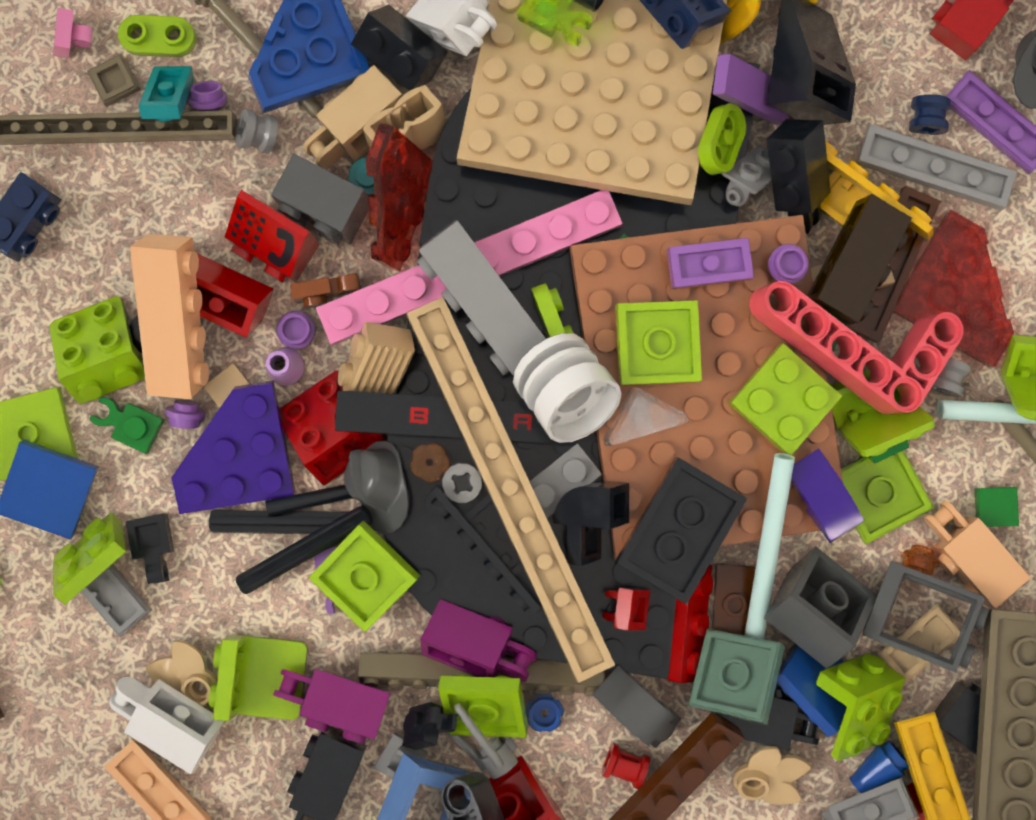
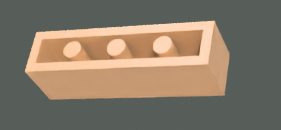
M146 234L130 246L147 395L192 399L207 384L209 379V366L207 363H204L203 352L206 332L204 327L201 326L200 321L202 293L197 289L196 279L199 267L198 254L193 248V237Z

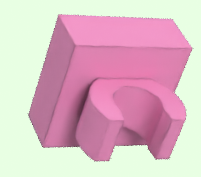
M57 9L53 56L69 58L71 45L90 48L92 27L72 25L73 10Z

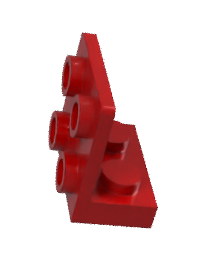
M338 370L279 408L283 429L303 465L323 486L345 472L351 451L356 449L366 450L375 442L386 441L382 434L335 431L337 391H343V386L338 384Z

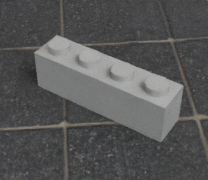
M455 220L418 248L422 257L417 260V263L430 280L438 276L447 289L441 294L455 312L462 308L471 321L465 326L477 342L481 344L486 340L493 348L495 353L490 356V359L504 376L510 371L514 376V371L521 359L534 346L546 338L458 220Z

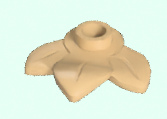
M175 640L171 646L170 657L155 660L146 667V672L155 683L160 679L202 707L209 705L211 686L213 683L217 684L218 678L212 671L206 669L203 654L192 644ZM196 682L203 683L207 691H200L196 686Z
M777 746L764 747L752 753L748 763L739 766L735 770L733 783L739 794L745 799H763L769 804L777 805L794 804L801 802L802 799L792 782L811 770V765L797 755L787 754L781 756Z

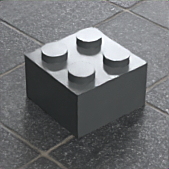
M294 153L271 194L279 204L277 210L285 214V217L305 228L307 223L312 224V228L319 232L318 235L338 246L341 240L351 245L372 206L364 189Z
M815 546L789 570L764 619L825 668H829L856 647L878 595Z

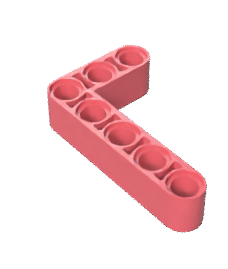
M777 281L756 289L749 300L751 313L757 320L883 414L909 413L916 410L925 399L963 336V325L957 315L951 312H942L918 319L913 324L895 355L890 360L786 281ZM770 293L774 294L778 299L779 307L777 311L770 305ZM802 317L808 321V334L801 328ZM935 325L938 327L940 332L939 339L936 337L935 334ZM833 341H835L840 348V354L838 358L834 355L832 351ZM915 357H917L920 362L919 371L916 369L914 364ZM865 364L870 371V378L868 381L866 380L863 374V368ZM895 388L899 391L900 394L899 403H897L894 398Z

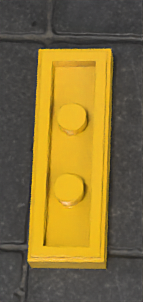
M935 712L894 722L925 819L971 820Z

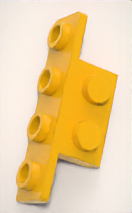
M825 141L828 168L833 173L829 176L831 193L821 203V212L843 227L855 202L873 194L912 217L908 227L929 241L934 235L933 227L930 225L932 219L924 211L916 206H913L910 210L898 202L900 196L892 188L884 183L877 187L866 179L869 174L864 168L854 161H850L848 164L836 157L838 151Z

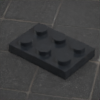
M675 457L616 558L615 563L687 604L747 498L681 458Z

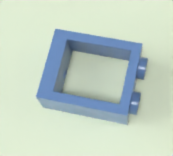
M403 753L377 820H405L419 784L443 789L450 780L470 772L462 768ZM464 787L465 795L470 800V794ZM443 809L439 820H448L445 809Z

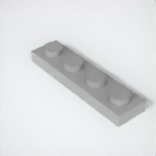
M872 124L866 128L856 160L858 165L1000 211L1007 207L1018 172Z

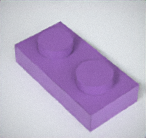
M749 238L669 247L666 250L672 289L744 281L754 278Z

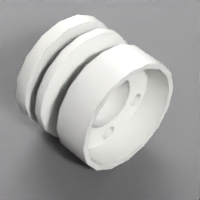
M562 333L545 339L534 346L521 359L514 371L513 384L516 391L524 399L528 408L534 411L537 421L550 439L559 443L573 442L587 437L598 430L612 417L620 403L622 393L618 383L608 370L599 364L597 356L589 349L584 339L576 334Z

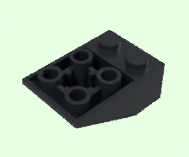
M781 0L767 105L796 119L823 120V125L851 122L856 83L832 14L808 0Z

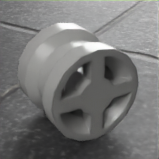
M244 109L239 116L236 126V146L244 149L253 146L261 153H270L277 138V117L269 114L261 117L257 116L253 110Z
M950 358L931 387V390L948 396L962 397L964 391L962 382L964 377L969 375L971 366Z
M458 463L451 466L445 472L442 479V487L445 495L450 500L457 503H467L474 500L480 494L483 488V479L474 466Z

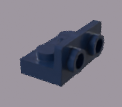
M639 0L681 49L689 47L698 32L724 22L731 12L722 0Z
M22 172L18 174L0 200V251L6 257L18 262L22 257H28L34 251L38 244L36 236L44 225L49 226L57 218L60 211L58 204L62 200Z

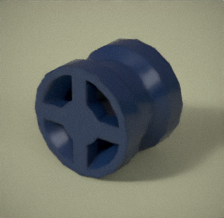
M918 95L912 98L911 108L914 110V118L909 122L910 132L929 135H941L948 132L949 122L946 120V112L951 109L950 98L941 95Z

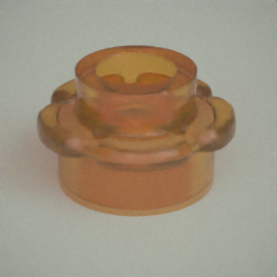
M430 443L429 446L422 444L412 453L411 471L416 477H422L425 482L438 481L441 477L440 475L445 474L449 469V458L445 456L444 448L438 444ZM430 458L433 460L434 463L432 466L426 465L427 459Z
M912 545L911 549L901 553V557H904L903 566L929 576L933 575L934 568L939 567L940 562L934 557L935 552L932 549L921 545Z

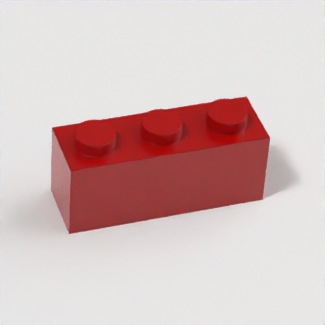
M198 254L199 267L196 279L197 289L202 293L200 317L247 338L262 322L274 288Z

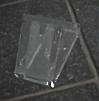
M633 387L628 390L603 438L605 446L617 445L688 423L689 419L686 413L638 387Z

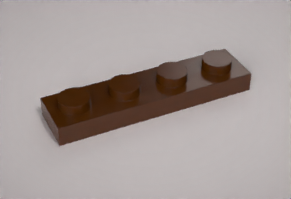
M907 186L901 188L898 200L899 203L909 210L913 206L918 207L932 220L941 202ZM910 227L906 229L909 233L906 243L897 253H894L889 262L895 283L876 289L871 298L874 304L868 316L863 321H859V323L847 325L857 335L875 343L880 342L925 239Z
M711 712L609 820H666L745 739L740 728Z

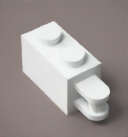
M418 0L405 16L439 45L464 56H467L474 46L480 48L484 43L482 40L483 36L488 30L494 31L497 27L496 20L486 9L488 6L486 0Z
M123 677L118 681L115 688L116 692L112 694L109 700V705L114 711L130 720L124 733L189 774L194 771L207 754L225 722L213 720L214 713L160 679L151 688H148L134 678Z

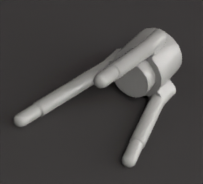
M456 704L454 706L455 711L481 747L477 751L461 735L445 733L476 762L481 771L487 770L492 779H497L510 771L518 763L517 758L513 754L517 746L512 738L501 737V742L498 737L487 740L462 705Z

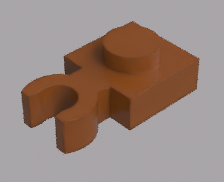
M354 273L331 279L326 277L290 284L292 299L298 304L304 303V308H316L326 304L327 298L347 295L360 290L361 285L359 276Z

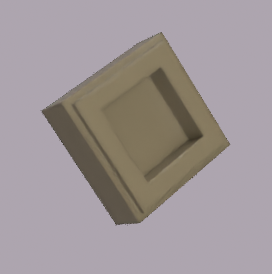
M122 54L87 70L106 107L140 90Z

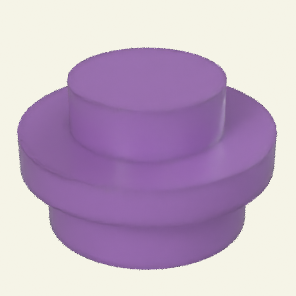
M202 81L193 84L190 88L191 94L188 96L189 105L192 108L198 109V111H219L221 106L227 103V94L222 90V86L218 82Z
M785 244L779 246L771 253L768 259L769 273L776 281H786L794 284L802 280L808 271L807 255L796 245Z
M288 312L280 318L277 324V336L280 342L288 348L303 349L315 337L316 327L314 321L304 312Z
M175 400L174 405L166 407L165 415L169 417L168 424L172 427L195 429L200 427V420L205 418V410L198 408V403L195 401Z

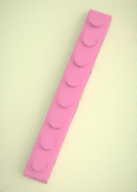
M600 190L474 243L499 277L564 251L571 245L581 244L622 227L623 223L610 192ZM420 265L316 307L328 340L333 346L353 338L354 334L361 333L364 322L387 324L406 316V313L443 297L441 293L447 288L438 276L430 280Z

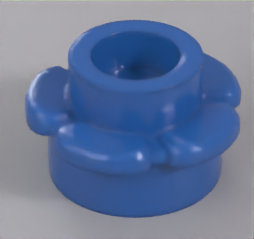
M538 694L535 700L528 702L526 715L529 717L528 723L532 729L538 732H551L561 724L560 717L563 716L564 709L561 702L554 700L552 695ZM543 709L548 711L547 716L541 715Z

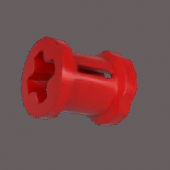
M613 742L609 748L601 774L606 778L612 775L632 783L633 788L639 789L645 781L651 758L645 754L640 757L621 750L619 744Z

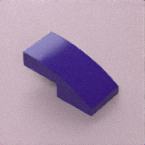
M820 449L794 464L791 484L808 506V514L829 543L864 522L846 487Z

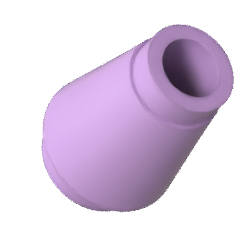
M287 347L279 348L269 354L266 359L267 374L276 384L283 386L292 385L303 375L304 360L294 349ZM283 357L286 362L285 367L280 371H276L275 363H279L278 359Z

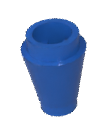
M888 740L885 744L876 746L849 779L860 793H864L905 776L904 770L908 768L906 758Z

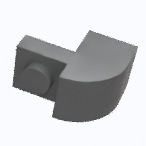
M619 665L592 694L620 723L648 746L651 744L657 748L661 742L667 740L672 735L675 726L681 720L671 708L657 699L634 676L626 672Z

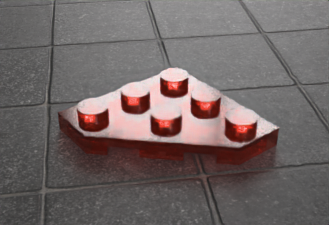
M379 123L366 159L367 175L374 177L375 194L372 193L368 196L369 224L376 226L377 242L374 241L371 244V258L384 267L400 272L403 262L410 256L411 240L416 226L423 220L424 204L427 197L429 178L433 169V160L392 125Z
M949 210L946 212L904 285L893 313L912 324L920 318L942 312H951L957 315L963 325V336L956 349L983 365L994 368L1007 348L1012 335H1014L1011 320L1007 319L1001 299L1004 295L996 267H992L987 244L989 242L983 227L955 211ZM935 325V334L936 337L939 339L940 332L938 327Z

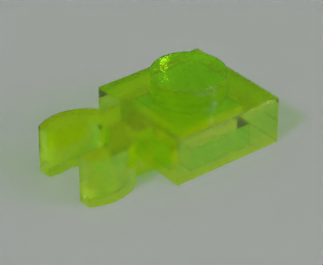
M525 0L517 11L519 21L552 38L556 30L563 32L565 40L574 46L580 45L581 34L572 28L580 25L590 30L592 27V17L584 11H570L572 0Z

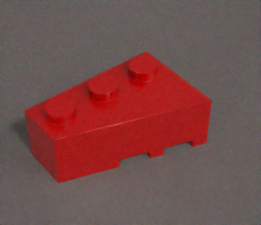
M945 0L931 18L937 24L929 34L966 61L978 50L1010 9L1009 6L1014 0H954L952 3Z

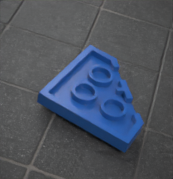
M283 0L264 38L261 50L249 71L248 79L263 113L352 84L357 76L370 69L365 55L351 45L356 34L341 0Z

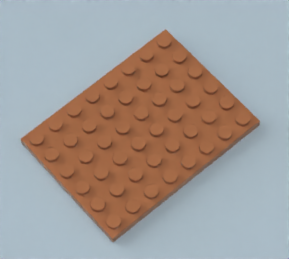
M803 215L577 244L569 247L582 338L588 344L589 349L597 356L599 364L608 370L618 385L619 371L615 305L618 303L698 300L702 381L619 386L622 393L619 406L612 417L596 430L603 481L629 483V523L610 529L615 560L675 457L681 458L747 498L721 546L760 540L774 455L782 452L735 411L728 402L781 343L789 347L828 383L825 370L757 320L749 307L750 297L756 289L777 282L769 273L768 259L776 248L785 244L796 245L807 255L808 271L802 280L792 285L806 296L808 295L813 285ZM749 238L754 278L744 281L679 289L671 288L666 251L669 247ZM770 293V305L777 311L779 307L778 299L774 294ZM802 317L801 328L808 334V321ZM831 409L792 456L795 457V464L812 452L820 449L843 483ZM790 484L782 536L821 531L808 514V506L792 484Z

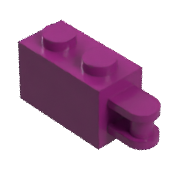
M442 599L439 600L420 639L421 654L475 677H496L500 673L510 678H520L521 682H526L529 677L527 669L530 663L536 661L538 656L529 647L511 641L513 628L507 626L506 622L496 616L487 618ZM506 655L515 657L513 663L504 660Z
M285 669L281 670L280 674L284 675L279 691L274 690L273 696L302 705L299 715L307 718L304 725L327 732L329 725L344 730L343 738L365 744L366 738L375 740L390 693L317 669L314 670L312 678ZM299 681L310 684L305 699L294 696Z

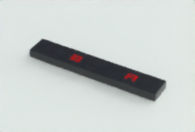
M337 391L335 431L463 439L444 397ZM492 400L511 442L574 445V441L559 443L550 439L537 421L534 411L530 410L525 402Z

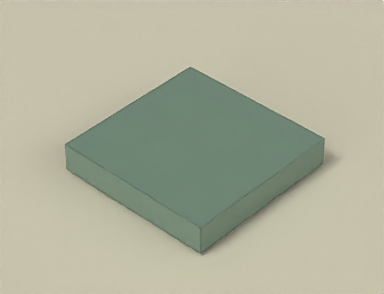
M707 629L688 706L767 725L785 646L779 642Z

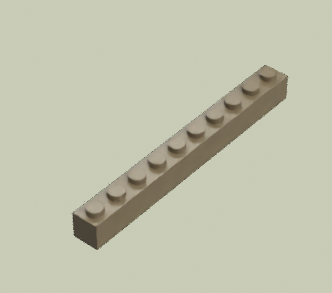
M232 110L183 111L181 119L159 122L155 119H141L140 112L0 115V145L235 140L237 116Z
M360 652L359 681L360 684L369 687H378V684L388 685L391 688H402L405 685L413 686L415 689H426L427 686L437 687L438 689L441 676L464 674L475 677L423 655ZM504 659L505 661H508L510 663H513L514 659ZM536 660L534 663H530L527 669L529 677L526 682H521L523 693L525 690L535 691L537 694H549L552 691L559 692L561 695H573L576 692L584 693L586 696H593L592 694L604 682V671L578 683L568 663Z

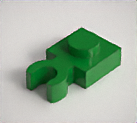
M100 397L99 402L108 406L109 415L105 419L91 415L90 421L97 426H114L115 429L111 438L144 454H148L165 419L132 403H127L124 411H121L116 401Z

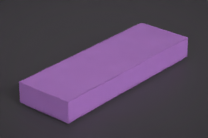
M732 54L718 55L713 95L738 105L741 109L774 125H781L786 119H789L788 114L767 105L771 75Z
M968 70L945 96L951 99V109L1027 174H1031L1036 169V126L973 72Z

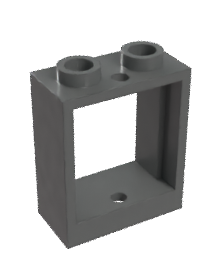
M891 561L863 635L957 673L959 666L968 668L976 647L968 643L973 628L982 631L990 608L982 606L985 600L984 596ZM904 579L971 604L950 659L883 633Z

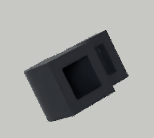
M599 481L574 488L560 499L554 512L553 523L567 525L564 545L567 551L568 565L584 566L600 560L601 528L612 529L629 523V483Z

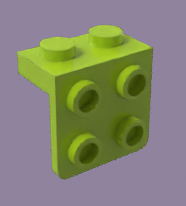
M120 297L109 298L56 319L50 324L49 328L58 380L79 405L96 400L101 396L145 379L143 357L132 343L125 305Z
M1012 335L1001 369V378L1017 414L1026 419L1036 421V337Z
M869 369L863 371L864 377L867 381L870 378ZM838 382L831 385L842 395V398L832 408L835 430L863 457L881 455L888 448L906 440L917 439L926 431L935 427L933 417L920 406L909 413L883 414L842 383ZM895 388L894 398L895 401L899 403L900 394L899 391Z
M231 634L222 639V644H217L213 659L214 668H219L217 684H212L209 694V707L214 708L213 720L230 721L237 714L285 720L297 719L300 716L299 713L302 705L273 696L274 690L279 691L284 675L280 674L282 669L305 676L308 654L307 644L303 641ZM298 682L294 696L303 698L304 682Z
M866 653L819 673L816 685L847 707L831 753V757L838 762L851 756L856 757L870 747L883 744L890 735L891 726L889 724L894 711L902 701L903 695L901 690L906 678L886 665V662L876 655Z

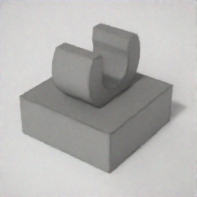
M396 732L393 733L373 767L391 779L394 778L403 753L425 758L428 752L424 749L413 750L402 746L404 737Z

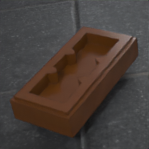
M716 564L712 630L744 636L756 567Z

